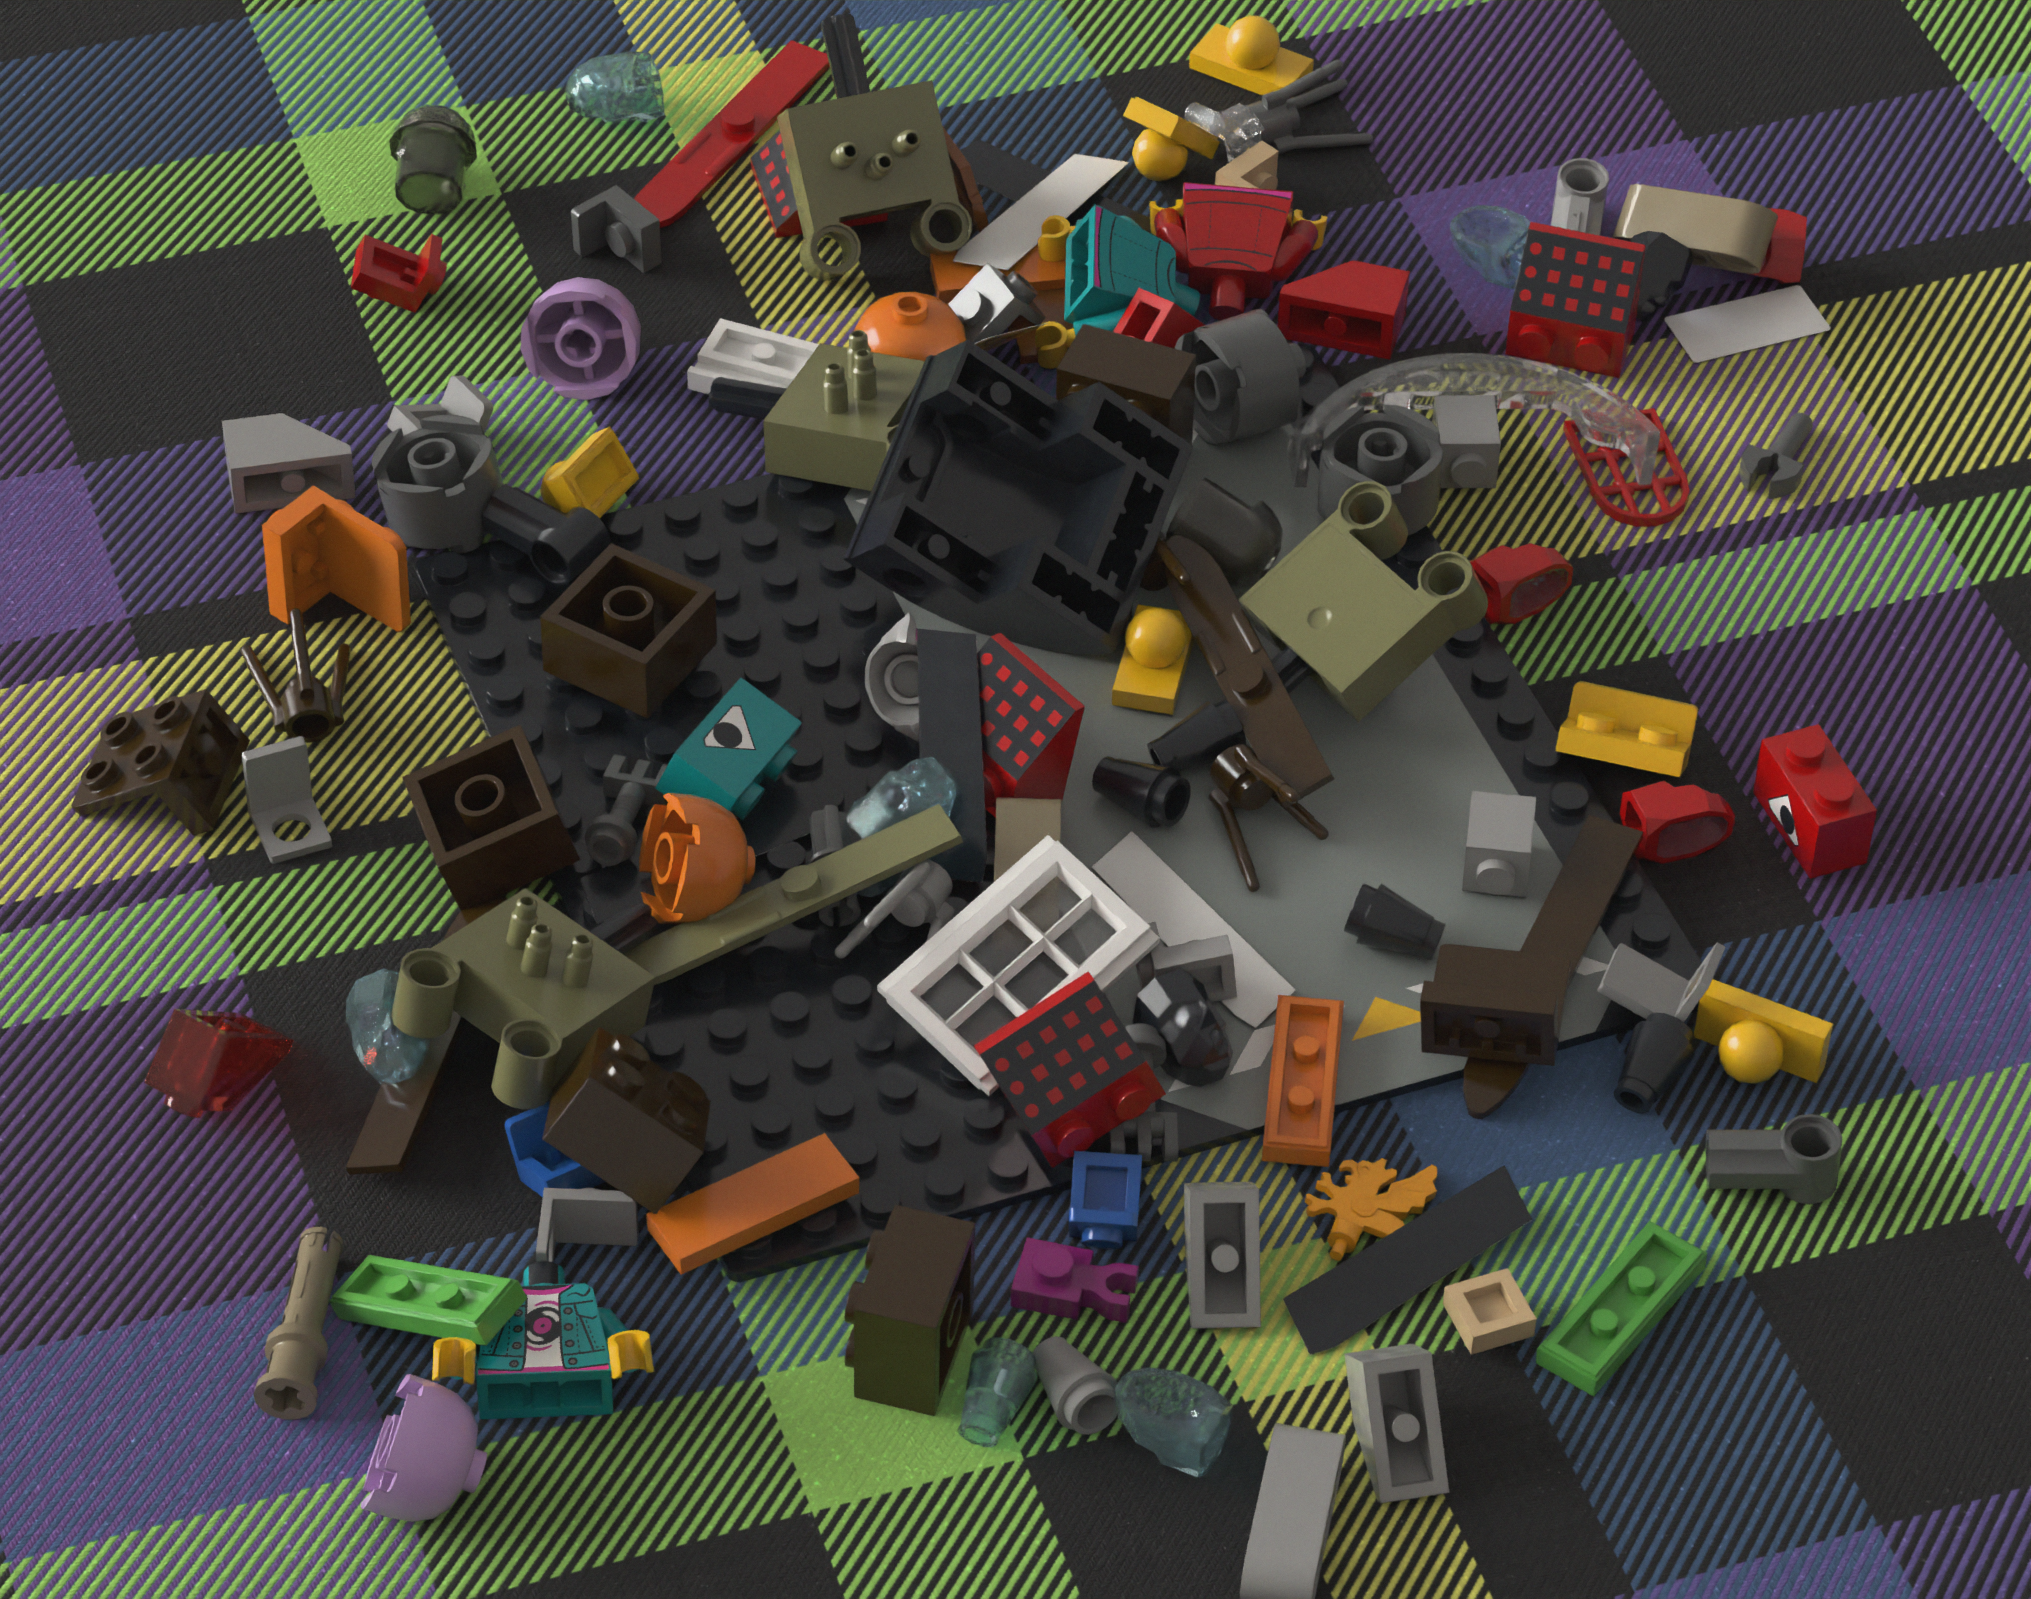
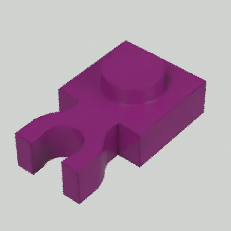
M1027 1237L1011 1287L1010 1306L1078 1320L1081 1306L1094 1309L1101 1316L1109 1320L1127 1323L1130 1310V1295L1116 1294L1111 1291L1123 1290L1135 1294L1138 1285L1139 1266L1125 1263H1112L1105 1266L1093 1265V1250Z

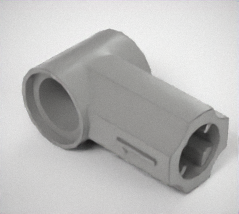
M1575 158L1561 165L1556 182L1551 226L1595 235L1601 234L1609 184V174L1603 165L1587 158Z

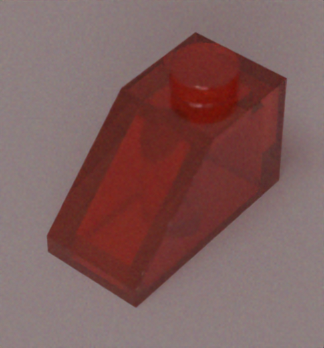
M174 1009L144 1083L166 1094L164 1104L184 1115L201 1118L204 1111L231 1112L289 1053L294 1040L242 1013Z

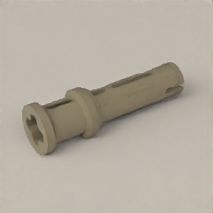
M312 1227L301 1233L298 1243L299 1251L281 1325L268 1335L264 1349L266 1358L269 1360L266 1374L258 1379L254 1390L255 1403L260 1409L273 1417L284 1420L304 1418L314 1411L318 1399L317 1388L314 1385L316 1372L325 1365L329 1349L325 1337L322 1335V1330L344 1243L341 1236L333 1231L330 1235L327 1251H323V1243L327 1233V1228Z

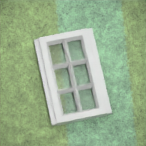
M1047 835L877 985V991L887 999V1003L971 1083L990 1096L1000 1086L975 1049V1044L1088 971L1102 993H1105L1159 944L1160 937L1151 930V926L1058 840L1054 841Z

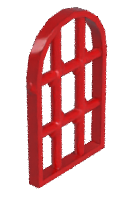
M1655 408L1564 421L1563 431L1589 487L1590 495L1593 496L1594 501L1603 513L1624 524L1636 527H1654L1671 522L1684 512L1690 492L1687 474L1677 458ZM1650 422L1659 442L1642 445L1633 424ZM1624 426L1631 442L1628 444L1629 447L1611 449L1602 428ZM1592 430L1599 445L1597 452L1584 453L1575 432ZM1663 451L1674 476L1657 478L1648 458L1651 456L1650 453ZM1637 455L1646 476L1644 481L1626 483L1617 462L1621 457ZM1606 460L1615 480L1612 482L1613 485L1599 487L1589 462ZM1679 485L1682 496L1679 502L1671 507L1664 491L1668 486ZM1652 489L1662 512L1640 514L1633 498L1635 491ZM1621 494L1628 511L1612 504L1605 496Z

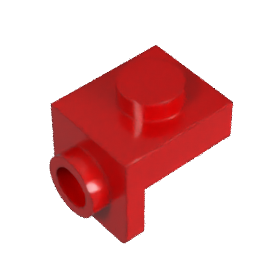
M431 234L420 254L417 255L371 236L364 235L355 253L351 288L365 293L374 299L383 300L416 313L426 294L435 295L445 277L447 262L440 260L443 238Z

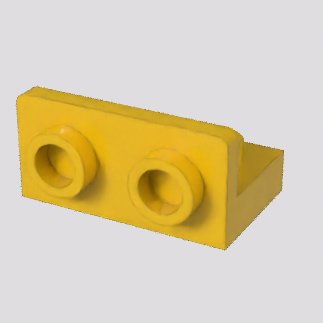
M1579 681L1573 687L1568 717L1560 726L1555 751L1680 777L1688 764L1698 708L1696 705Z

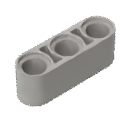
M1275 1423L1244 1560L1240 1599H1315L1341 1475L1346 1435Z

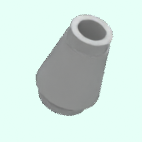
M1050 1337L1035 1348L1031 1357L1032 1365L1037 1371L1061 1425L1086 1435L1099 1432L1112 1423L1121 1407L1118 1383L1113 1376L1079 1352L1062 1337Z

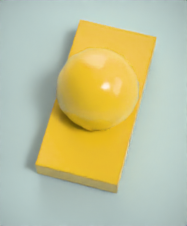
M1253 15L1237 20L1230 28L1216 23L1190 52L1189 68L1259 95L1279 90L1313 72L1314 59L1280 47L1279 35L1275 26L1264 17Z
M1131 97L1123 116L1148 128L1142 131L1135 140L1132 155L1139 172L1150 180L1166 181L1178 176L1186 166L1188 149L1212 159L1220 143L1215 135L1139 97L1135 99Z
M609 426L593 433L567 460L559 461L548 468L542 480L540 493L543 502L566 514L574 507H583L593 512L600 519L639 479V475L613 429Z
M1137 604L1134 617L1128 624L1125 633L1126 645L1112 689V705L1170 715L1174 714L1195 640L1180 611Z
M1712 979L1709 988L1699 1000L1694 1036L1697 1039L1718 1046L1720 1063L1725 1072L1740 1083H1760L1769 1080L1779 1069L1817 1083L1825 1068L1833 1024Z

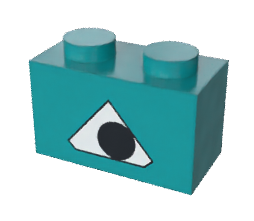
M740 678L674 753L655 788L664 795L667 793H677L711 799L741 820H744L765 791L759 785L761 781L768 776L776 782L795 758L798 751L791 747L790 743L802 722L743 678Z

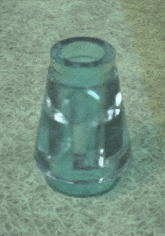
M995 1337L987 1339L982 1349L972 1353L961 1422L958 1427L959 1434L968 1442L982 1447H994L998 1444L1000 1436L1004 1433L1037 1381V1374L1034 1370L1036 1357L1028 1348L1013 1340Z

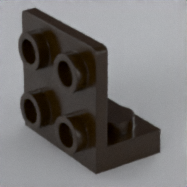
M207 689L182 697L172 696L157 705L132 713H119L112 717L102 728L100 733L101 739L90 764L81 775V784L71 806L79 816H83L156 793L193 836L211 831L215 827L241 764L242 753L246 751L250 740Z
M1455 944L1441 945L1434 981H1424L1420 998L1422 1052L1554 1066L1571 972V959L1568 956Z

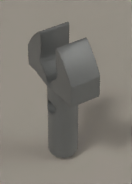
M1804 413L1792 415L1770 449H1762L1750 444L1747 446L1742 454L1739 471L1741 481L1747 491H1750L1755 483V479L1759 475L1768 474L1773 470L1776 473L1770 482L1768 499L1783 497L1795 492L1802 480L1804 464L1794 461L1792 458L1813 427L1812 420L1808 415Z

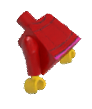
M1184 182L1183 200H1176L1174 207L1161 208L1156 205V201H1150L1149 203L1150 230L1152 234L1171 244L1176 251V271L1187 274L1188 287L1198 290L1200 294H1210L1209 315L1219 321L1243 314L1245 297L1257 299L1270 297L1274 282L1288 279L1312 250L1319 249L1323 245L1327 224V216L1321 215L1320 220L1310 221L1302 218L1303 211L1298 209L1294 210L1292 220V191Z

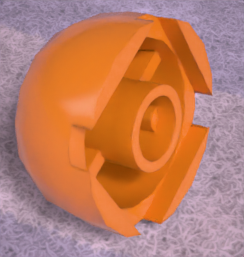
M899 292L878 299L866 309L854 331L862 330L867 333L871 352L925 361L926 357L930 355L935 356L966 341L964 325L951 307L935 296L918 292Z
M667 793L663 797L667 800L668 804H654L649 812L643 831L639 856V872L651 873V881L656 896L641 892L643 902L652 908V916L658 923L680 925L684 922L703 920L707 916L715 914L733 903L741 894L744 884H749L753 878L755 853L753 848L747 845L745 833L732 812L711 799L688 794Z

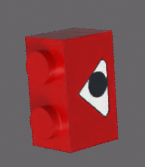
M1817 724L1762 739L1753 793L1808 877L1811 879L1867 863L1877 809L1821 726Z

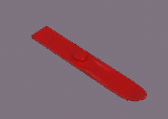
M791 40L635 196L634 200L659 219L660 228L669 226L682 217L777 121V116L787 108H790L830 67L827 54Z

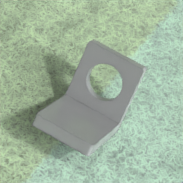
M299 736L243 752L242 763L248 813L270 862L275 864L331 848V836L312 798L308 749L304 738ZM291 820L304 822L311 828L309 834L298 841H283L274 835V830L281 823Z
M1716 942L1688 981L1625 944L1620 943L1612 955L1598 987V992L1645 1019L1652 1013H1665L1684 1022L1709 988L1725 946Z
M544 1188L536 1246V1262H553L556 1242L636 1246L639 1235L637 1202L621 1191L599 1190L596 1188Z

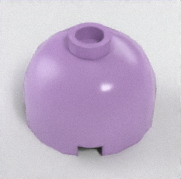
M576 277L557 282L535 300L521 328V352L528 370L536 379L540 375L547 383L555 386L553 392L566 398L590 400L609 395L619 387L620 382L628 377L640 352L641 324L634 306L620 290L601 280Z
M407 1374L395 1394L397 1397L406 1399L401 1415H387L363 1488L364 1491L370 1492V1494L361 1502V1509L388 1518L420 1521L433 1519L449 1510L461 1490L470 1493L475 1492L483 1474L487 1452L476 1449L478 1424L471 1408L457 1393L438 1383Z

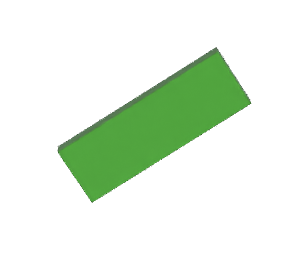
M1649 1221L1537 1348L1536 1364L1594 1397L1705 1269L1708 1253Z
M368 1255L335 1292L329 1303L337 1317L342 1320L441 1338L460 1337L469 1339L475 1344L487 1346L525 1302L527 1296L519 1281L515 1279Z

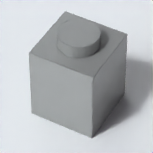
M1435 396L1432 423L1440 434L1439 442L1443 448L1440 488H1496L1501 441L1495 396Z
M1472 791L1462 891L1493 895L1527 896L1536 797Z

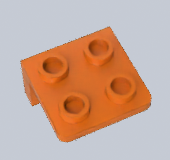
M314 485L285 508L274 512L268 521L262 525L270 614L289 625L291 623L290 612L292 609L297 608L303 614L331 592L397 632H401L411 624L407 551L403 540L394 530L380 526L355 511L344 500L335 499Z

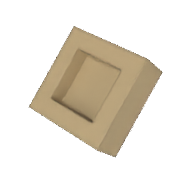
M1508 1268L1445 1286L1443 1305L1471 1355L1534 1336L1537 1319Z

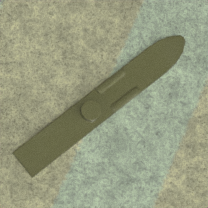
M937 804L813 863L793 867L786 871L782 877L738 896L733 903L717 913L709 915L703 920L684 922L643 941L624 955L656 977L654 985L668 981L963 843L961 835L941 805Z

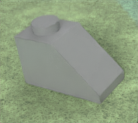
M283 413L222 421L226 464L235 514L286 507L313 485L335 499L356 498L350 445Z
M1253 1182L1184 1183L1185 1259L1191 1328L1261 1327L1259 1188Z
M1415 1344L1345 1353L1353 1424L1377 1502L1386 1503L1449 1493L1432 1353Z

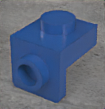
M550 1101L540 1107L527 1110L506 1120L504 1126L520 1181L541 1197H543L544 1188H593L606 1182L542 1139Z
M1074 1151L1071 1204L1069 1209V1237H1081L1082 1245L1095 1249H1118L1122 1247L1123 1240L1137 1241L1142 1155Z

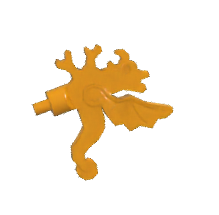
M1381 1158L1374 1163L1365 1160L1359 1163L1354 1160H1344L1339 1166V1171H1350L1351 1175H1346L1344 1179L1348 1186L1341 1188L1332 1183L1330 1173L1323 1172L1320 1177L1321 1180H1317L1315 1189L1327 1194L1331 1200L1319 1199L1308 1193L1305 1197V1203L1309 1205L1307 1206L1306 1213L1310 1217L1323 1213L1335 1216V1222L1327 1240L1332 1247L1329 1253L1330 1257L1333 1260L1340 1261L1344 1253L1353 1252L1363 1231L1384 1238L1405 1225L1400 1219L1406 1220L1409 1214H1422L1424 1204L1433 1200L1437 1193L1434 1186L1437 1178V1167L1430 1165L1410 1178L1394 1182L1397 1170L1393 1168L1386 1170V1159ZM1391 1183L1387 1192L1377 1195L1379 1190Z

